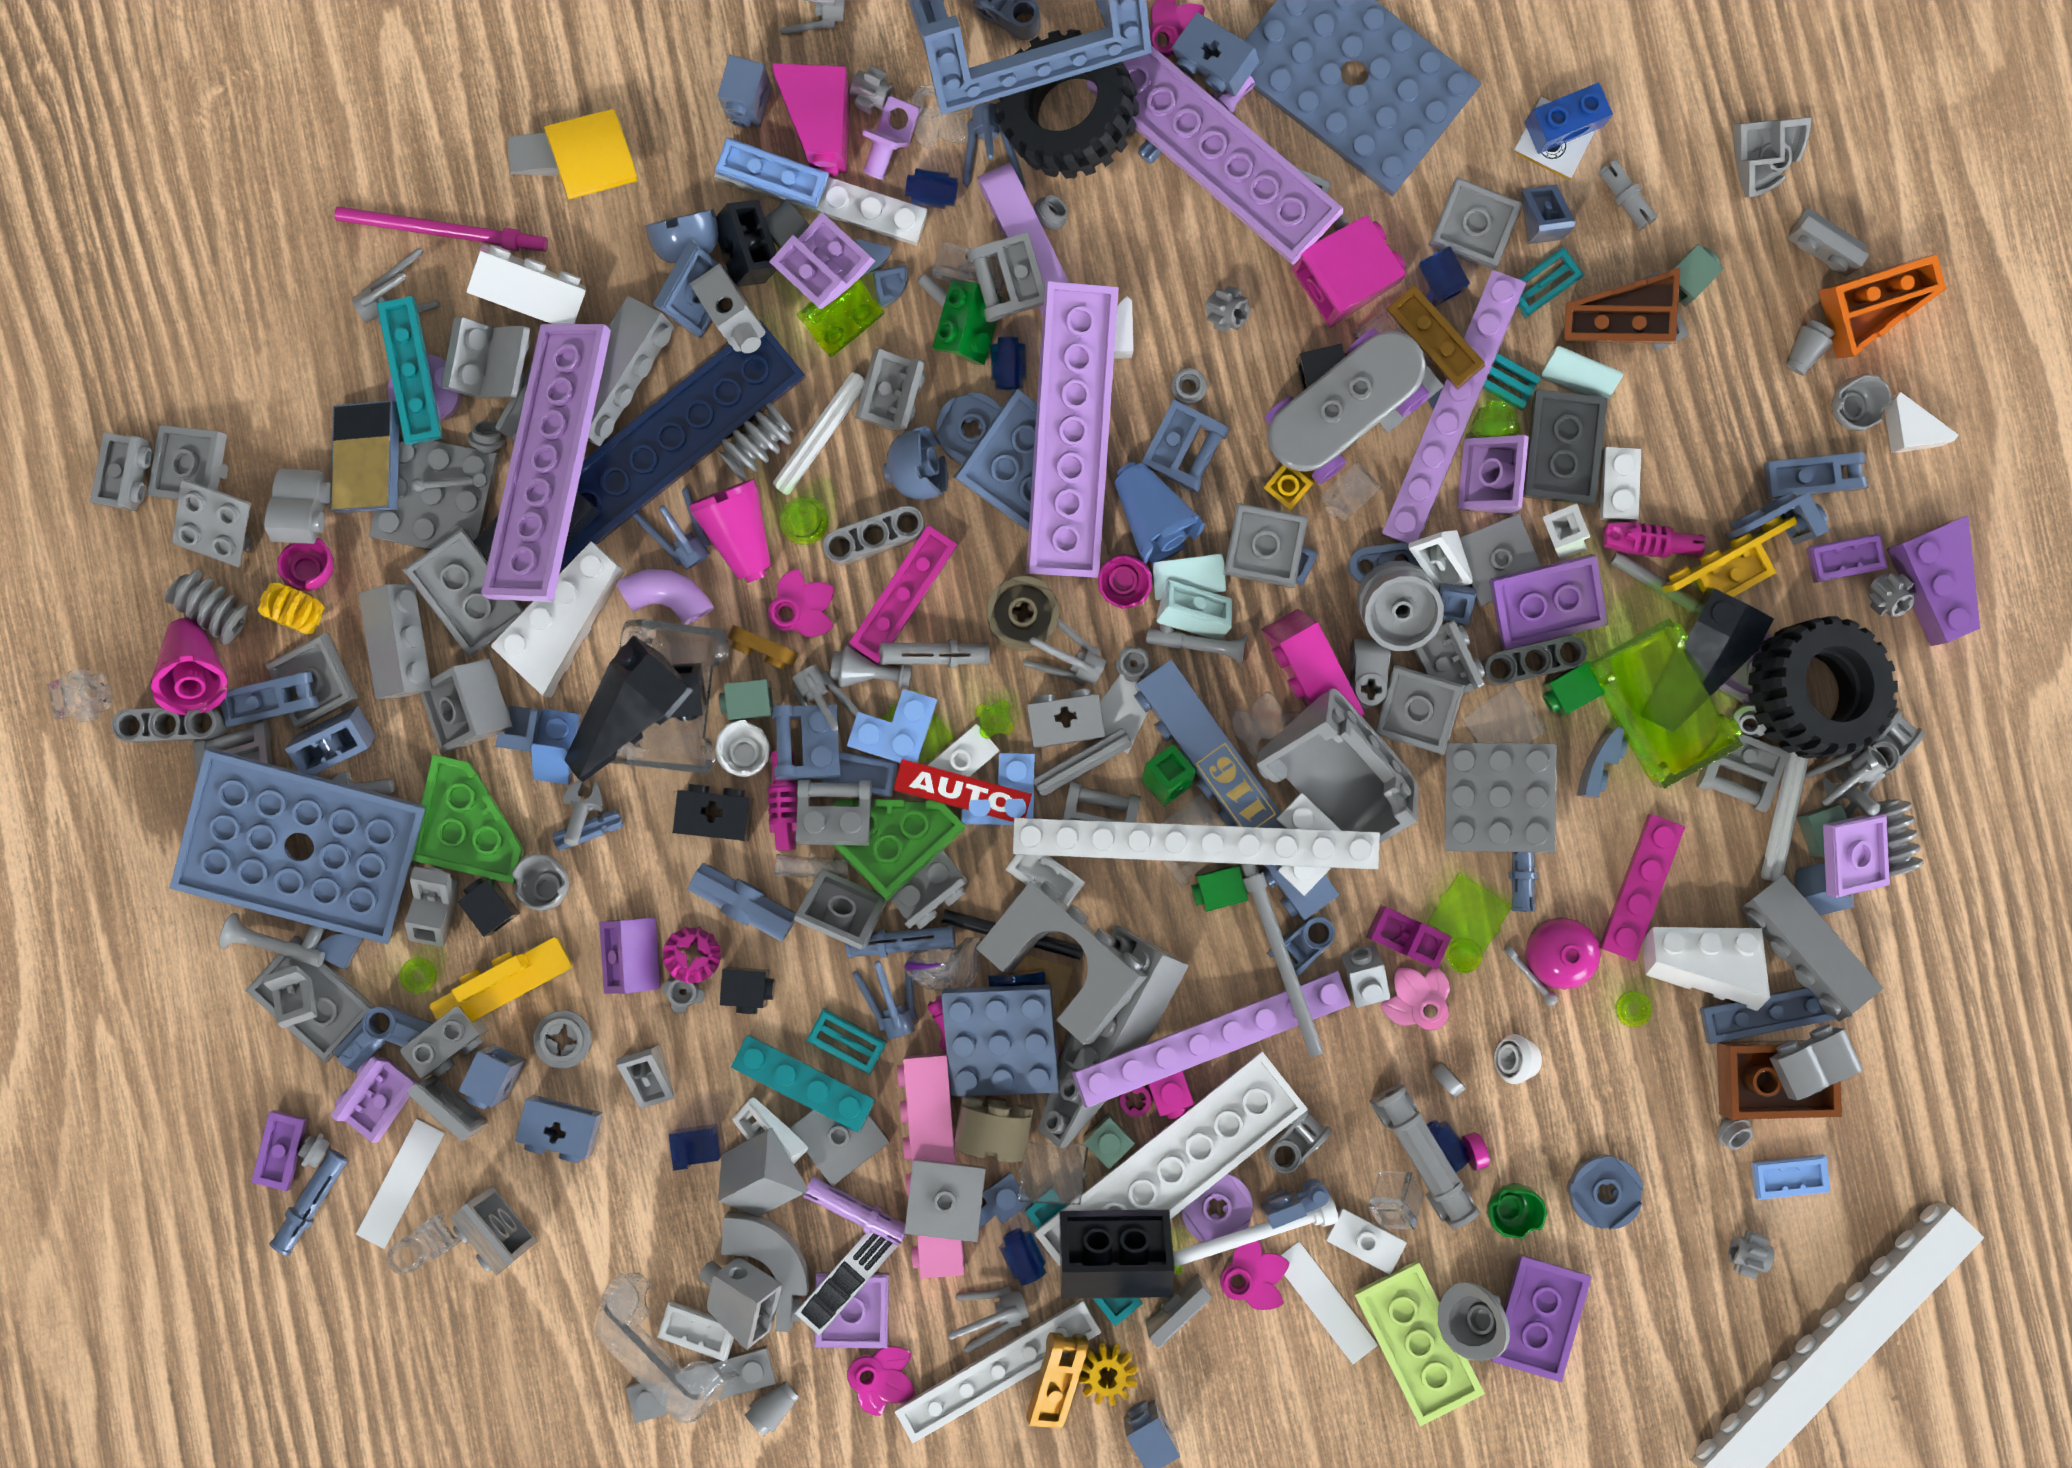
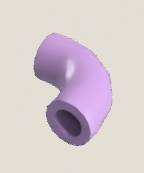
M648 568L616 581L618 589L633 612L651 604H662L674 611L682 625H688L704 617L714 609L709 598L693 580L673 570Z

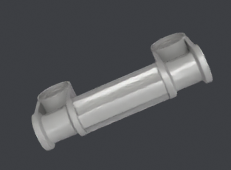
M1399 1082L1369 1100L1385 1128H1389L1397 1136L1429 1189V1192L1425 1195L1441 1221H1445L1452 1229L1460 1228L1473 1221L1480 1214L1479 1209L1473 1204L1474 1202L1469 1192L1457 1176L1404 1085Z

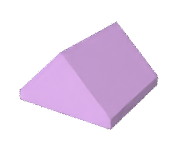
M1529 436L1464 438L1457 509L1512 515L1522 508Z

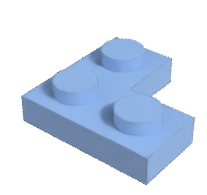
M903 689L892 723L857 712L847 746L901 763V759L918 763L938 700Z
M999 753L998 785L1032 794L1026 818L1033 819L1035 754ZM1008 799L1005 803V811L1010 817L1019 818L1026 811V803L1023 799ZM971 800L969 810L962 809L961 822L963 824L1014 825V822L988 816L987 814L990 811L989 800Z

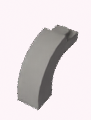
M727 1212L723 1218L721 1255L752 1257L761 1261L770 1269L774 1278L782 1284L777 1305L776 1331L790 1332L794 1321H800V1318L795 1313L801 1307V1299H795V1295L807 1296L810 1290L809 1269L802 1250L794 1238L775 1222L749 1213Z

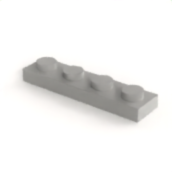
M768 1346L728 1356L726 1361L717 1359L628 1384L626 1391L634 1421L638 1423L775 1384L777 1379Z

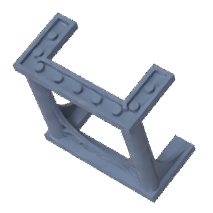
M908 0L927 56L937 104L941 115L1152 53L1146 0H1095L1106 28L971 68L968 67L957 16L948 17L944 0Z

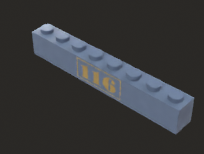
M1172 659L1134 686L1138 691L1133 695L1145 713L1152 710L1159 720L1154 724L1158 732L1166 742L1172 739L1183 756L1196 769V774L1201 779L1196 783L1198 788L1208 801L1214 797L1221 807L1217 814L1226 826L1285 829L1276 820L1281 812ZM1262 865L1264 868L1259 870L1260 873H1264L1269 887L1272 889L1274 886H1277L1284 895L1280 902L1292 918L1298 915L1300 919L1306 920L1339 896V893L1326 875L1303 896L1277 871L1281 865Z

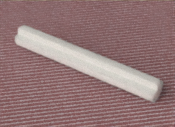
M850 373L773 481V485L777 490L786 495L791 493L861 395L865 378L858 373Z
M1795 752L1789 754L1784 767L1761 871V878L1772 882L1784 874L1809 758L1798 757Z

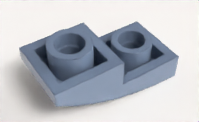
M1624 728L1608 729L1594 746L1583 769L1577 796L1599 798L1600 791L1604 792L1608 780V772L1604 770V764H1619L1620 758L1623 759L1626 754L1627 738L1623 737Z

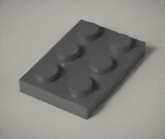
M1538 389L1534 391L1523 491L1524 498L1591 506L1596 504L1608 398Z

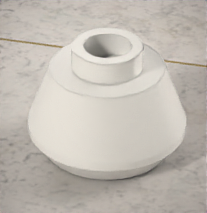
M1511 1034L1506 1036L1497 1046L1494 1061L1498 1073L1506 1082L1519 1084L1532 1078L1539 1072L1542 1057L1539 1048L1534 1043L1521 1035Z

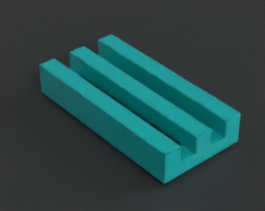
M1564 247L1519 278V280L1527 283L1562 258L1565 263L1522 294L1517 307L1521 309V314L1525 319L1584 276V273ZM1570 269L1573 273L1572 276L1532 305H1528L1526 301Z
M1497 353L1494 364L1529 384L1526 386L1492 366L1489 375L1522 393V396L1519 398L1487 379L1483 389L1522 411L1541 377Z
M825 1008L822 1010L806 1040L869 1075L887 1041ZM827 1019L876 1045L875 1050L873 1051L824 1024L825 1020ZM819 1031L864 1054L870 1060L868 1063H865L817 1037Z

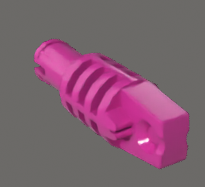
M1626 522L1608 523L1603 529V547L1628 554L1666 558L1672 553L1700 558L1705 550V545L1700 544L1705 542L1703 534L1674 532V529L1670 526Z
M777 751L771 752L773 784H769L768 788L770 833L775 835L777 851L796 850L798 783H794V780H778L774 778V767L778 766ZM792 751V765H794V760H793L794 752H793V751Z

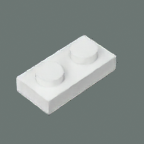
M1605 447L1602 449L1599 520L1634 522L1639 520L1641 449Z

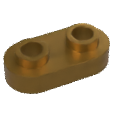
M732 625L727 637L733 641L731 648L751 656L753 650L766 655L765 663L784 670L786 664L793 667L799 654L735 625Z

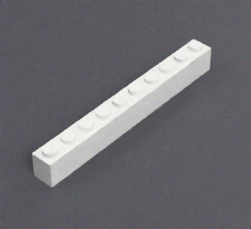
M1938 1201L1936 1204H1932L1924 1209L1919 1217L1920 1221L1911 1230L1903 1232L1896 1239L1895 1247L1887 1256L1878 1258L1871 1265L1870 1273L1862 1282L1855 1283L1847 1290L1845 1294L1846 1299L1837 1308L1830 1309L1823 1315L1820 1320L1821 1325L1811 1335L1808 1334L1798 1341L1795 1346L1796 1351L1786 1361L1779 1362L1772 1369L1771 1377L1762 1387L1754 1388L1747 1395L1746 1403L1737 1413L1728 1415L1720 1425L1721 1430L1712 1439H1707L1698 1446L1695 1451L1696 1456L1691 1461L1698 1468H1766L1984 1237L1952 1206Z

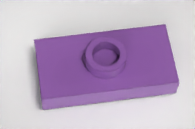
M1880 533L1806 548L1813 583L1887 569Z

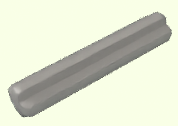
M1120 728L1036 776L1033 780L1039 793L1042 796H1046L1130 748L1132 741L1127 732Z

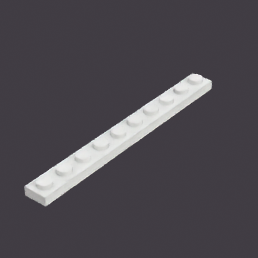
M1014 818L1013 854L1378 870L1380 832Z

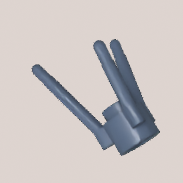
M985 103L976 105L972 108L973 120L967 122L968 142L963 184L965 186L970 184L976 135L978 134L979 139L985 140L987 158L993 159V139L997 138L1000 132L1010 163L1023 188H1025L1026 185L1014 148L1000 128L1001 121L996 115V104Z
M683 488L682 493L697 537L692 532L684 535L666 506L662 505L659 508L678 539L674 542L677 549L639 512L633 515V517L672 556L677 566L682 563L687 570L710 556L706 548L711 544L706 538L703 529L691 514L688 506L693 503L688 488Z
M875 961V970L887 1008L883 1009V1013L858 971L853 972V977L877 1019L880 1031L885 1030L888 1039L902 1037L915 1031L913 1021L917 1020L918 1017L914 1005L912 970H905L907 1009H905L904 1004L895 1005L880 961Z

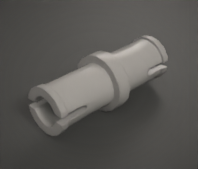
M1616 159L1610 162L1611 166L1609 168L1606 165L1598 174L1616 196L1614 201L1617 206H1623L1640 231L1647 227V223L1650 225L1654 222L1658 215L1654 213L1641 195L1642 188L1638 183L1634 184Z

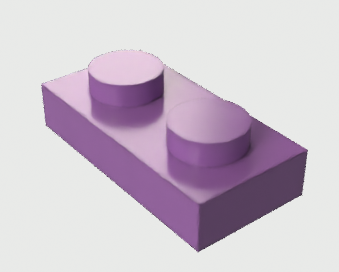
M276 1110L269 1112L251 1183L283 1191L291 1189L299 1159L297 1154L302 1147L309 1118Z

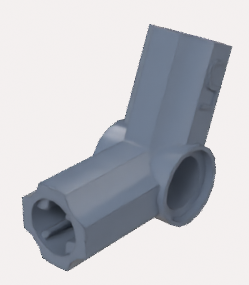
M386 1004L371 1008L365 1013L359 1025L333 1053L336 1055L337 1060L346 1068L357 1073L359 1067L366 1060L373 1057L387 1041L404 1047L434 1023L403 1012L395 1005ZM380 1012L389 1017L390 1026L387 1031L381 1030L377 1025V1016Z

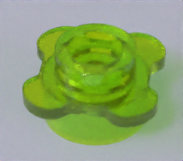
M999 700L994 705L980 704L977 706L975 715L979 718L981 726L979 733L983 738L990 739L993 735L1000 733L1009 735L1014 730V723L1009 719L1008 711L1010 705L1007 701ZM993 716L998 718L996 723L991 721Z

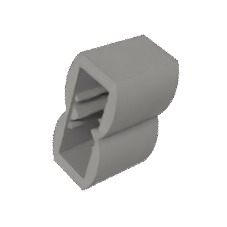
M278 469L273 483L272 498L268 503L264 521V528L271 542L314 544L318 533L324 531L325 516L323 510L325 504L331 502V483L326 481L322 470Z
M1830 1024L1812 1030L1809 1033L1811 1038L1799 1044L1798 1040H1792L1776 1048L1778 1053L1770 1057V1060L1789 1099L1800 1100L1864 1070L1845 1029L1832 1028Z

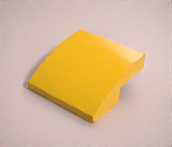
M614 108L544 126L546 138L554 156L557 171L568 200L638 181L634 164Z

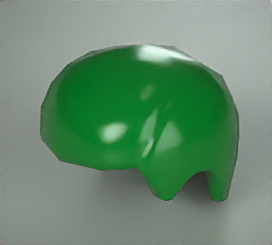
M1519 1183L1507 1184L1496 1190L1490 1196L1486 1210L1490 1225L1503 1237H1517L1519 1239H1524L1533 1230L1540 1231L1544 1227L1548 1213L1544 1200L1530 1187Z

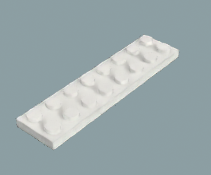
M1260 1051L1191 1106L1184 1115L1177 1117L1061 1211L1169 1210L1171 1219L1308 1109L1267 1056ZM1059 1211L1035 1230L1034 1234L1060 1267Z

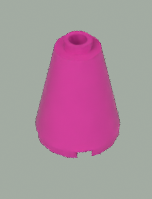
M754 479L736 484L721 492L713 493L688 505L691 514L737 579L745 577L746 582L749 583L767 575L765 569L770 567L771 563L758 486Z
M188 618L174 620L168 625L151 678V690L155 702L165 710L178 715H187V711L199 709L200 714L209 712L219 706L228 693V676L205 630L198 626L196 620Z

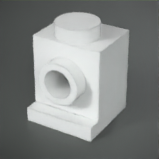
M1577 503L1543 517L1560 561L1588 550L1584 540L1590 538V534Z

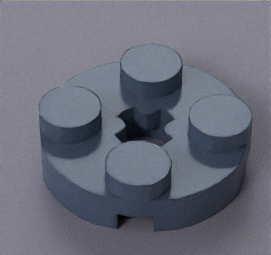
M977 392L967 393V395H961L949 400L942 407L936 423L938 441L944 452L954 461L963 464L1000 411V405L991 397ZM973 420L978 421V429L982 431L979 436L973 435L972 438L966 437V430L962 428L963 424H971Z
M1607 1154L1591 1157L1575 1169L1571 1179L1568 1181L1567 1192L1573 1210L1583 1221L1591 1226L1602 1229H1619L1629 1224L1641 1209V1190L1643 1191L1641 1178L1631 1165L1621 1159ZM1613 1184L1614 1188L1611 1190L1613 1198L1610 1201L1605 1198L1598 1199L1597 1195L1600 1192L1598 1189L1600 1185L1608 1186Z

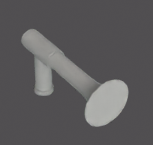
M1160 624V630L1148 628L1146 644L1226 655L1235 659L1242 669L1248 632L1238 640L1224 641L1184 635V633L1173 632V627Z
M233 913L223 925L219 944L222 949L228 948L232 943L249 944L319 968L323 964L325 952L315 948L325 928L311 925L302 945L247 929L239 922V915Z

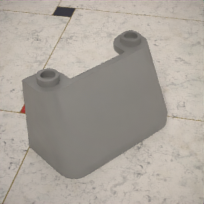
M1334 688L1320 695L1258 753L1256 765L1258 771L1265 779H1270L1277 783L1286 778L1299 793H1303L1342 831L1380 832L1379 843L1417 822L1419 790L1413 774L1347 699Z

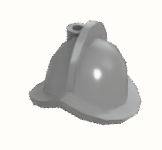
M1472 1282L1456 1283L1444 1293L1438 1306V1327L1443 1340L1451 1350L1467 1360L1486 1361L1499 1357L1507 1349L1510 1340L1509 1322L1501 1306V1298L1496 1294L1490 1293L1481 1285Z

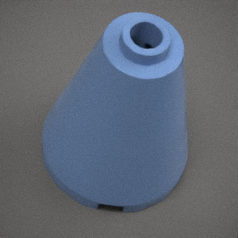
M1130 462L1118 470V477L1114 483L1143 562L1147 563L1149 559L1152 564L1153 562L1166 560L1185 548L1182 542L1191 535L1193 540H1195L1202 533L1205 523L1201 517L1144 463L1136 464L1135 462Z

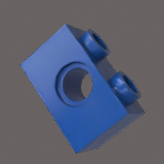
M1598 82L1533 109L1524 123L1537 153L1540 154L1603 128L1613 116V113Z

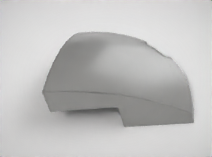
M1811 117L1733 124L1735 159L1745 197L1764 194L1777 187L1786 179V176L1780 175L1790 166L1791 162H1799L1803 156L1809 139Z

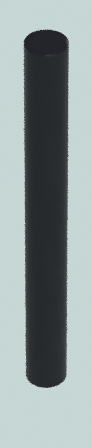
M947 909L944 910L941 921L944 924L985 935L996 924V922ZM1044 936L1034 945V948L1080 960L1083 950L1078 944Z

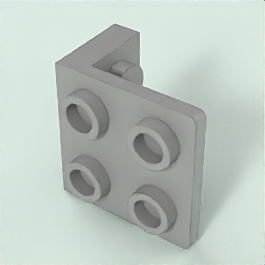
M454 317L441 388L477 399L516 398L523 383L522 370L525 355L530 345L528 339L530 328L525 326L491 327L464 317Z
M943 850L890 900L907 920L905 925L909 929L915 924L919 929H922L939 915L935 911L938 905L945 901L950 906L966 893L962 886L968 880Z

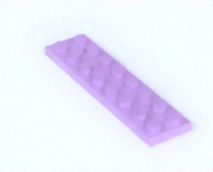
M1152 45V53L1123 61L1135 83L1138 93L1135 98L1139 103V114L1133 117L1137 124L1135 130L1292 265L1343 214V207ZM1087 81L1088 89L1097 96V86L1095 83Z
M1047 281L1044 285L1026 573L1095 578H1098L1119 287Z
M605 324L540 325L481 592L487 599L554 602L611 330Z

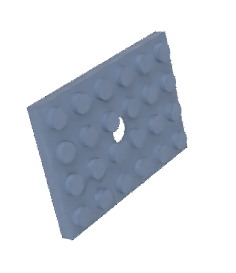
M1277 0L1245 39L1246 42L1255 47L1260 61L1250 75L1256 83L1253 89L1392 197L1482 84L1375 0ZM1350 61L1363 64L1368 74L1366 82L1362 85L1354 86L1345 84L1341 78L1342 66Z
M208 747L204 752L169 889L388 945L427 806ZM294 833H303L309 836L314 844L312 855L306 859L291 857L290 852L285 847L288 836Z

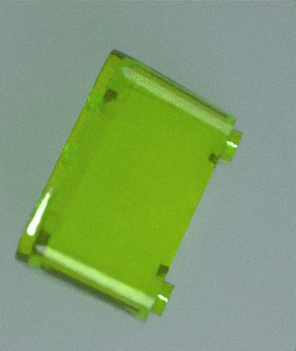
M1666 618L1584 661V663H1588L1605 694L1601 695L1619 728H1624L1623 735L1627 738V742L1645 774L1655 787L1663 789L1743 746L1739 737L1743 736L1739 724L1732 716L1727 719L1718 712L1684 652L1686 649L1684 642L1688 640V636L1682 625L1678 621L1673 623L1671 618Z

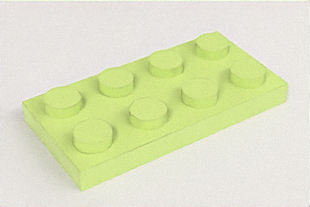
M1418 1260L1392 1272L1391 1275L1388 1274L1353 1292L1420 1427L1485 1394L1469 1361L1453 1352L1443 1340L1438 1327V1306L1440 1303Z

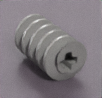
M771 403L766 404L768 417L757 411L755 417L758 425L755 426L746 420L744 422L745 435L735 429L732 431L735 443L733 444L726 439H722L721 443L724 452L722 453L716 449L737 477L743 481L747 479L745 467L754 472L758 470L756 458L765 463L769 462L767 449L776 454L781 452L778 440L788 445L792 443L789 432L794 431Z
M197 569L190 575L180 576L166 591L165 602L169 604L174 603L177 611L185 612L190 620H197L199 627L209 629L208 631L213 637H220L222 644L227 645L231 643L245 626L247 619L245 615L249 605L243 603L235 609L237 597L230 595L223 600L226 589L222 586L212 592L214 580L208 578L200 583L203 576L201 570Z
M1899 799L1877 802L1880 805L1879 813L1886 814L1889 876L1914 871L1922 866L1924 861L1922 858L1911 856L1921 850L1919 844L1908 842L1917 837V831L1905 828L1914 823L1915 818L1911 815L1902 814L1912 807L1911 802Z

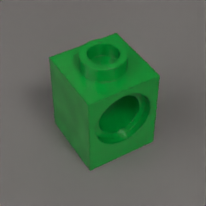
M1587 662L1541 685L1545 691L1542 694L1545 704L1552 713L1557 712L1559 716L1568 715L1605 694Z
M1172 744L1145 763L1141 781L1161 805L1165 807L1192 787L1196 769L1177 747Z
M1239 865L1196 875L1197 884L1191 885L1196 906L1202 905L1206 912L1249 901Z

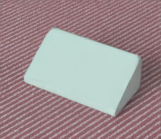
M1557 346L1549 353L1541 372L1543 379L1578 394L1608 399L1624 375L1619 370L1561 346Z
M1223 554L1160 561L1151 564L1155 601L1161 600L1167 580L1212 593L1226 592L1225 575H1223Z
M1167 580L1157 613V623L1211 639L1222 640L1232 628L1233 599Z

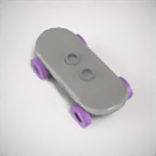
M1375 328L1367 331L1349 347L1348 355L1302 393L1295 398L1289 396L1274 406L1267 413L1264 420L1269 425L1267 438L1270 450L1275 458L1284 466L1295 471L1307 472L1315 470L1312 477L1318 485H1321L1337 474L1347 461L1340 453L1396 409L1402 417H1405L1421 406L1430 396V392L1424 385H1421L1426 363L1424 353L1419 344L1409 335L1399 331L1379 333Z

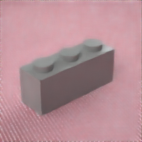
M386 584L358 593L375 699L402 698L432 690L415 585Z

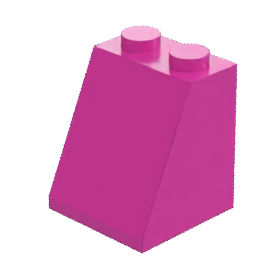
M773 63L772 71L809 166L827 172L829 177H837L838 173H847L851 96H849L850 84L846 67Z
M1368 215L1315 242L1301 254V258L1291 268L1329 328L1401 283L1406 276L1404 271L1406 265L1397 251L1392 252L1384 241L1386 240V234L1377 221L1372 222Z

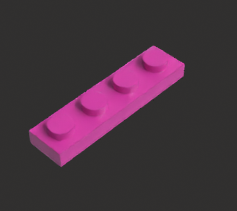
M927 525L848 644L880 664V643H894L958 547V544Z
M1653 814L1647 815L1599 945L1601 949L1636 961L1685 826Z

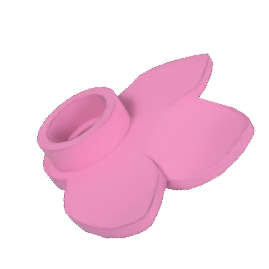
M1397 968L1394 976L1397 996L1381 1003V1009L1384 1014L1394 1023L1401 1026L1417 1024L1420 1028L1428 1031H1434L1444 1026L1449 1015V1009L1445 1000L1450 991L1446 975L1439 968H1433L1425 977L1420 972L1411 968ZM1434 1006L1437 1009V1015L1434 1018L1426 1017L1423 1013L1425 1007Z

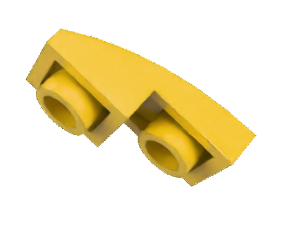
M1282 465L1263 489L1291 511L1315 483L1312 477L1315 470L1307 472L1295 471Z

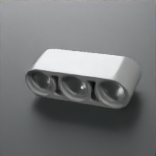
M902 506L830 532L824 539L823 549L828 559L835 565H849L918 540L925 529L924 519L920 511L915 507ZM908 515L914 516L918 520L917 528L914 531L905 533L899 530L898 524L901 518ZM874 527L882 529L884 537L880 543L871 545L865 542V534L869 529ZM839 539L850 542L849 552L842 557L834 556L831 552L833 543Z
M164 708L126 709L115 715L111 725L116 738L121 741L135 743L210 740L225 735L228 727L225 726L222 711L215 708L201 714L200 709L187 711V715H178ZM209 714L212 719V726L205 733L202 730L201 721L204 716ZM173 716L176 721V727L169 734L166 731L165 724L167 719ZM136 717L139 720L140 727L138 732L132 735L129 727L131 721Z

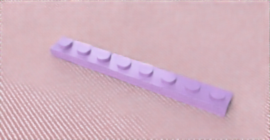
M1492 270L1464 336V340L1485 362V367L1458 390L1446 379L1385 524L1382 536L1408 544L1420 539L1526 286L1525 281Z
M1334 971L1300 984L1312 1020L1351 1005L1339 971ZM1284 990L1076 1070L1072 1074L1083 1105L1088 1108L1299 1025L1287 991Z

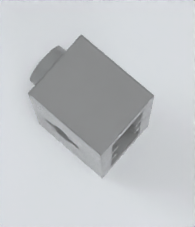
M1090 689L1070 691L1069 698L1055 700L1054 694L1033 697L1034 704L1027 705L1033 749L1105 737L1099 694L1091 695ZM1062 708H1067L1068 713L1075 714L1076 719L1070 721V727L1063 728L1062 722H1055V717L1060 715Z

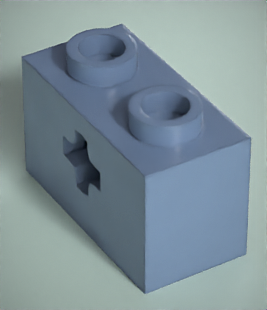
M1196 12L1172 46L1178 60L1176 64L1181 70L1191 76H1194L1195 73L1206 79V84L1214 91L1222 94L1225 90L1234 97L1260 62L1253 45Z
M729 54L717 95L726 118L730 119V123L741 128H750V125L761 128L772 90L765 65Z
M357 705L294 735L285 750L299 772L315 775L367 750L376 734Z
M495 1044L479 1050L458 1092L467 1095L466 1101L482 1109H486L487 1106L493 1107L509 1098L526 1059Z
M532 1095L525 1100L515 1142L525 1144L524 1149L533 1153L545 1154L546 1150L560 1153L559 1158L562 1160L580 1163L581 1159H587L593 1153L603 1112ZM557 1123L561 1124L560 1130L566 1132V1134L559 1138L556 1137L557 1132L551 1129Z
M1155 1400L1148 1404L1146 1401L1138 1402L1127 1410L1128 1415L1123 1417L1126 1437L1144 1468H1163L1181 1457L1176 1437Z

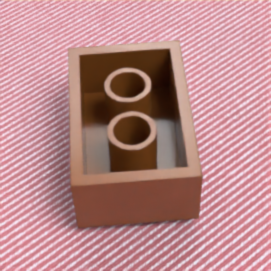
M1792 1040L1717 1043L1719 1114L1732 1120L1842 1117L1841 1081L1800 1100L1789 1099L1771 1063L1770 1057L1778 1053L1776 1049L1778 1046ZM1798 1040L1799 1044H1800V1043H1803L1804 1041H1806V1040Z

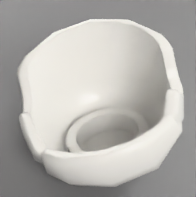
M738 720L726 724L718 734L715 753L717 761L728 773L739 777H748L760 772L768 762L770 744L761 728L748 723L746 720Z

